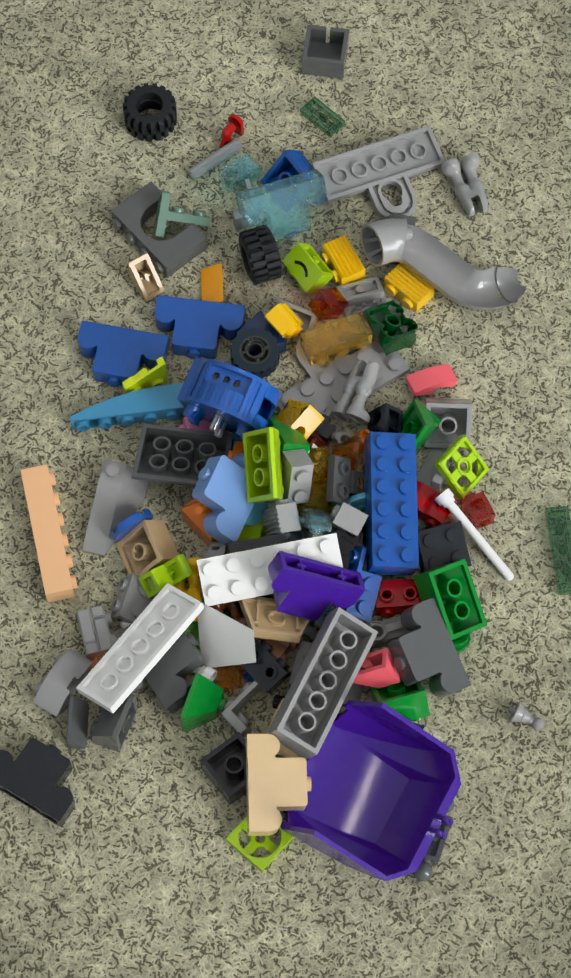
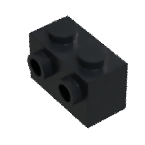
M255 638L256 663L241 665L266 693L271 694L291 675L287 670L290 666L282 657L276 658L272 653L274 648L265 639L261 641Z

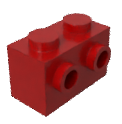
M415 580L381 581L374 606L375 616L391 618L395 614H402L404 610L421 603Z

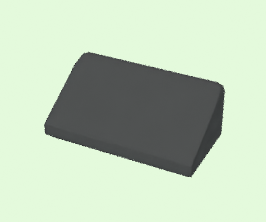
M70 696L68 702L66 742L69 749H85L87 747L89 704L75 696Z

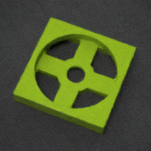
M465 434L460 435L434 463V466L458 499H464L490 470ZM459 447L469 452L466 457L460 455L457 450ZM450 457L455 463V469L451 473L446 467V462ZM462 462L466 465V469L464 471L460 469V464ZM473 462L475 463V474L472 471ZM464 476L469 484L461 487L457 480Z
M246 816L228 835L226 841L258 870L263 872L294 836L282 830L280 826L281 842L278 847L270 841V835L265 836V840L261 843L256 841V836H250L251 841L243 849L239 842V833L242 830L247 833ZM258 848H264L271 854L267 857L251 856Z

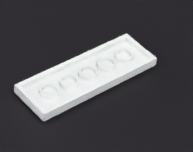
M337 533L197 560L205 604L213 606L273 594L274 590L271 585L268 566L279 551L343 568Z
M167 583L76 687L78 692L113 714L204 609L202 602Z

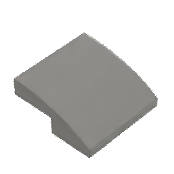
M378 276L336 286L338 298L349 329L369 324L363 311L387 302Z

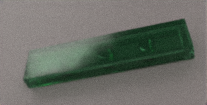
M568 506L545 508L558 596L571 594V520Z

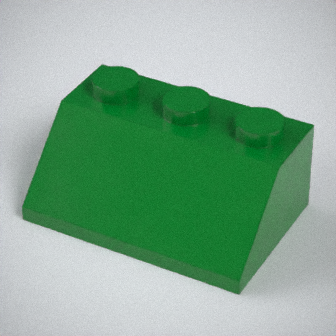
M466 559L448 563L413 576L421 601L434 598L452 640L487 626Z

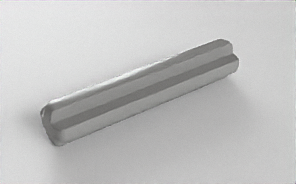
M238 138L233 139L187 171L189 177L192 180H196L243 148L241 141Z

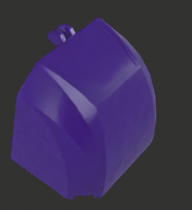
M349 700L345 704L346 709L335 718L318 755L306 759L307 777H311L312 788L311 791H307L308 804L305 810L284 811L285 821L281 823V829L323 854L359 872L383 881H389L416 872L434 837L445 840L447 834L439 829L441 823L446 826H452L454 821L445 815L461 786L456 756L453 749L385 703Z

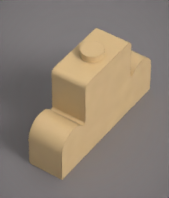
M247 734L245 739L248 836H269L275 834L281 826L282 816L279 811L305 810L308 804L307 791H311L312 788L311 777H307L305 758H276L280 750V742L276 736L272 734Z

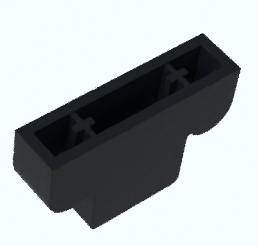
M31 738L15 761H13L8 751L0 750V790L62 828L75 808L72 792L62 786L72 771L70 760L61 755V750L50 744L47 746L35 738Z

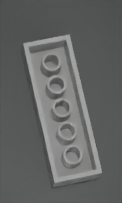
M340 607L329 612L267 734L276 736L282 745L305 759L318 755L378 631Z

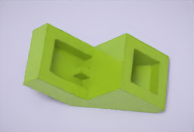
M182 553L138 577L148 598L157 595L167 583L174 586L194 573Z

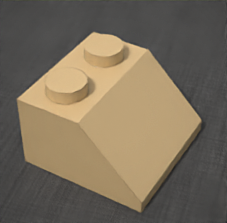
M143 520L116 544L129 575L135 573L142 576L179 555L164 520Z

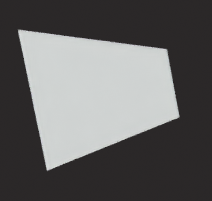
M202 603L204 609L197 616L200 652L205 659V663L202 666H211L213 668L256 663L254 630Z

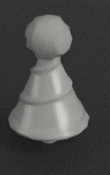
M521 701L517 703L515 708L509 707L508 711L512 713L509 722L532 724L535 730H540L544 727V720L539 717L533 718Z

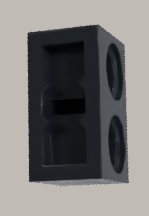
M385 403L368 412L370 421L367 429L369 431L402 433V410Z

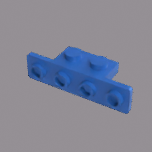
M354 546L349 554L348 570L361 573L365 591L354 605L343 610L357 619L371 622L382 576L362 570L367 547Z

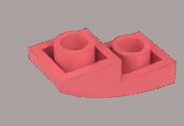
M449 364L429 367L412 373L405 378L413 396L433 394L436 388L452 387L458 381Z

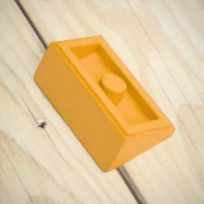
M222 263L201 269V296L203 301L224 303Z

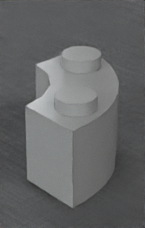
M69 649L64 655L60 653L53 663L54 666L45 680H41L34 690L36 696L33 703L56 717L68 708L69 697L75 696L78 691L76 687L91 671L90 668L91 665L93 667L94 662L72 649Z

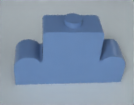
M244 453L235 455L232 460L225 455L208 458L205 467L199 472V479L192 492L193 498L212 510V513L204 518L203 526L205 532L223 545L237 542L254 503H247Z

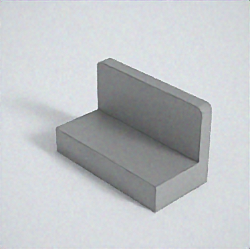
M431 447L417 475V481L423 482L435 491L440 492L445 479L434 466V463L446 449ZM451 457L446 462V467L449 471L454 464Z

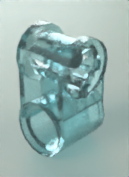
M244 154L223 168L222 187L225 191L235 192L245 186L244 179L249 178L250 182L258 179L263 169L250 154Z

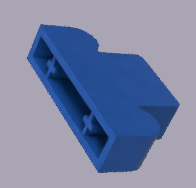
M157 295L155 306L156 327L165 333L173 331V354L187 356L190 359H195V357L215 359L220 335H223L227 340H233L236 338V333L244 326L245 305Z
M83 320L77 339L81 355L86 358L95 357L92 366L94 380L107 383L112 387L122 386V382L137 374L143 364L152 369L158 365L156 360L160 357H163L166 363L170 347L169 336Z

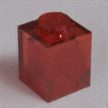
M337 288L319 289L308 303V306L321 321L338 319L349 303Z

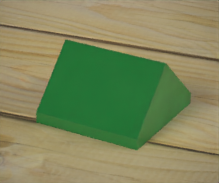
M414 399L403 414L402 433L416 434L417 455L442 420L418 400Z

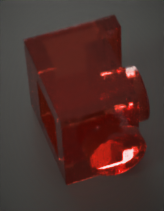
M483 491L477 494L473 492L464 497L461 508L477 530L494 523L495 513Z

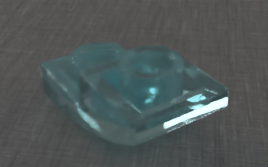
M302 507L301 516L305 517L304 527L310 528V533L324 535V531L331 532L332 524L327 511Z

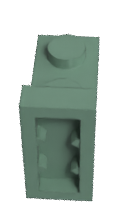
M160 190L153 230L155 236L164 237L167 220L210 227L211 218L206 215V211L193 209V213L185 212V208L172 206V209H169L171 193Z

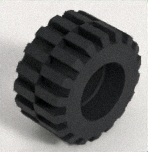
M144 83V86H135V90L131 89L128 92L129 96L124 98L123 114L126 129L128 132H131L133 137L138 136L141 141L145 138L147 142H152V139L156 138V141H159L161 136L166 138L169 136V132H173L174 126L177 124V110L175 98L170 90H166L162 85L158 87L156 83H152V85ZM146 109H156L160 111L159 113L152 116H146L141 114V112Z
M267 225L240 232L238 239L239 248L246 272L253 284L257 285L281 278L282 264L275 238Z

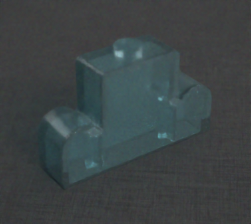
M317 169L237 192L235 195L238 211L241 216L251 225H257L261 222L262 225H267L276 241L283 238L289 239L296 234L309 231L311 224L308 205L310 204L314 207L322 205L326 200L327 192L324 176Z

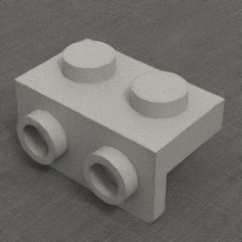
M133 573L120 580L117 588L119 593L110 608L112 620L121 619L132 624L151 603L153 597L148 598L138 579L139 575Z

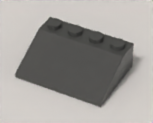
M143 423L131 479L195 487L199 479V472L205 467L208 458L225 455L228 458L229 450H232L233 434L223 433L222 437L218 438L214 435L215 432Z

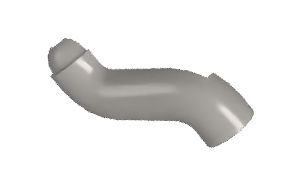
M390 218L377 220L365 224L361 228L362 248L372 265L380 267L391 262L402 263L445 297L460 306L483 311L502 309L517 303V299L526 290V286H522L517 279V270L509 267L498 268L497 266L486 270H477L431 234L419 227L407 224V219ZM499 292L501 293L503 298L498 297Z

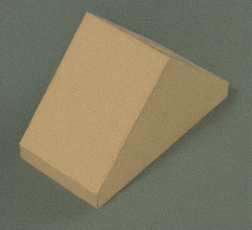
M147 252L127 262L129 278L146 302L165 292Z

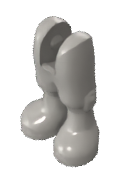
M477 153L466 155L460 164L458 159L454 158L445 161L441 165L442 173L451 179L454 184V194L458 197L469 217L475 215L473 200H476L481 213L488 212V201L484 185L478 179L476 172L480 165V157ZM461 169H462L464 175L466 176V179H467V181H468V185L465 184V182L463 181V178H462V175H461Z
M357 360L343 386V394L331 410L330 415L333 418L342 422H349L351 419L360 425L367 426L369 424L370 415L365 411L364 405L367 397L371 395L378 377L379 365L376 362H368L366 364L363 360Z

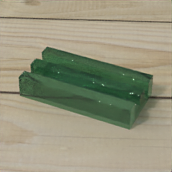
M315 96L300 109V113L330 138L335 132L339 131L340 127L343 128L345 126V120ZM313 105H315L317 108H319L322 112H324L328 117H330V118H331L333 121H335L337 124H333L330 120H328V119L326 118V116H325L323 113L317 111V110L313 107Z

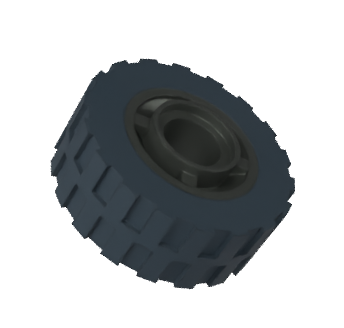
M256 327L245 329L241 333L239 332L237 337L233 339L232 346L230 347L232 365L262 379L270 376L276 370V366L279 365L280 346L277 343L276 337L271 332H267L263 328L257 329ZM253 351H257L260 353V355L252 356L250 355V353Z

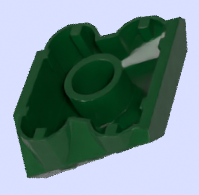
M394 300L363 311L386 357L390 353L410 348L416 342L415 332L418 328L414 320L405 318L403 315L404 309L395 303Z

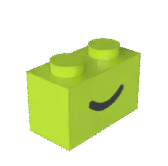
M297 243L282 260L287 267L286 271L295 277L299 283V288L305 293L318 294L335 276L314 248L307 243Z

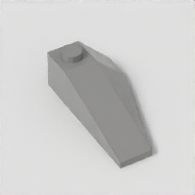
M105 459L98 480L82 552L105 556L115 542L110 535L111 530L117 531V524L135 513L137 508L144 502L150 481L131 479L133 467L128 464Z

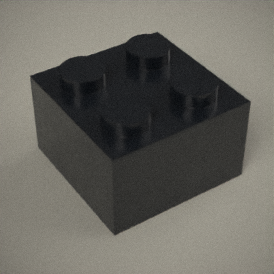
M452 520L418 529L421 573L461 559H466L468 567L472 566L460 520Z
M237 732L200 759L201 769L229 805L247 793L246 743L240 732Z

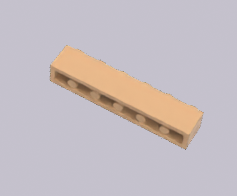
M47 464L22 469L20 471L47 603L75 597L73 589H77L78 586L75 575H70L69 568L73 567L71 554L66 555L65 547H69L67 534H62L61 526H65L62 512H57L56 506L61 505L58 492L53 493L52 486L56 485L54 471L49 472Z

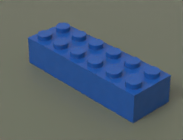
M370 431L364 440L365 514L369 515L366 519V572L412 576L419 569L416 434Z

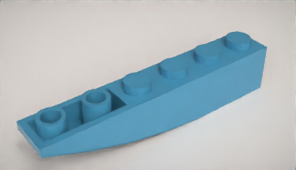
M184 383L136 390L95 404L70 416L72 430L87 431L95 427L107 429L112 427V425L131 426L137 422L154 423L162 419L174 421L179 419V417H185L183 415L185 408L177 399Z

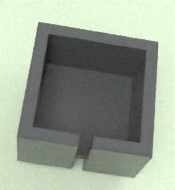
M308 25L302 56V74L343 79L349 46V29L331 27L330 43H326V27Z

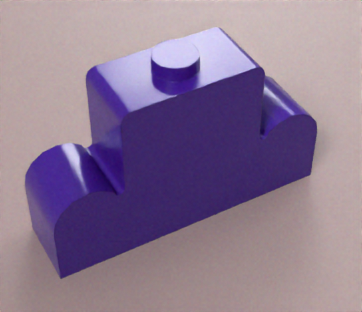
M279 551L268 566L277 611L292 616L316 621L330 603H333L337 608H349L356 603L365 591L361 573L287 552Z

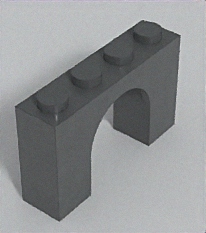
M151 181L111 210V223L116 230H121L125 234V238L131 245L135 244L139 248L141 255L147 252L155 270L159 274L163 273L168 278L207 249V237L194 224H191L178 235L168 240H155L148 237L143 232L142 227L150 217L156 214L160 194L158 187Z

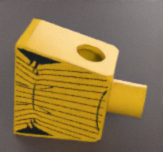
M288 399L276 418L277 421L302 433L306 440L325 419L310 404Z

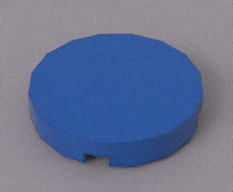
M143 509V514L135 512L119 522L116 526L117 531L111 530L110 535L113 540L120 541L143 520H152L153 514L151 511Z

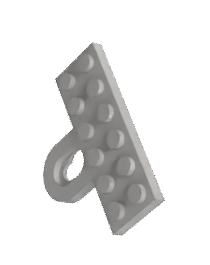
M426 126L313 162L311 167L327 204L367 191L377 215L380 218H384L392 214L412 216L417 206V197L409 177L440 168L445 159L431 127ZM391 184L400 190L401 205L393 206L382 195L381 189L383 186Z
M321 330L310 331L304 334L296 345V359L309 379L282 393L277 408L281 412L288 399L310 404L321 415L325 414L332 417L330 415L331 410L343 394V386L357 360H363L366 364L368 362H376L379 365L378 377L372 393L408 374L410 368L398 351L390 353L386 357L378 340L348 356L332 334ZM314 348L323 349L324 352L333 356L334 363L327 368L318 367L313 362L312 350Z

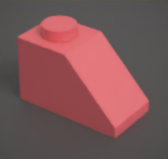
M384 648L368 653L353 683L375 688H383L399 683L401 676L394 666V659L390 650Z

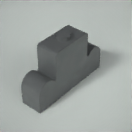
M434 598L404 610L401 614V624L410 633L388 643V648L394 659V666L399 671L404 685L410 686L430 678L429 688L436 697H445L470 686L469 678Z
M130 625L119 632L118 636L121 637ZM186 630L145 676L164 708L172 714L184 706L191 688V684L183 678L205 663L204 657L196 646L199 642L191 632L187 633Z

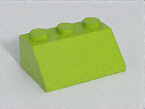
M274 427L243 433L247 503H272L283 500L281 441L279 430Z

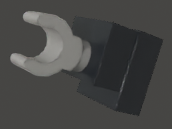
M322 414L325 419L312 433V440L326 447L333 440L340 449L345 450L346 444L341 442V440L347 439L351 441L352 435L348 432H336V425L331 423V417Z

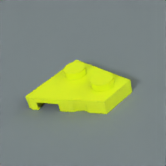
M163 357L156 360L158 365L148 371L147 368H143L134 376L123 381L124 394L167 384V369Z

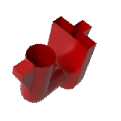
M231 114L228 117V124L222 130L220 148L232 141L231 134L233 132L241 137L244 134V123L238 115Z

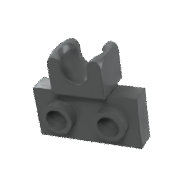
M336 455L328 456L326 502L338 505L343 502L348 504L349 496L364 492L363 489L357 486V480L364 478L365 474L360 471H350L351 459Z

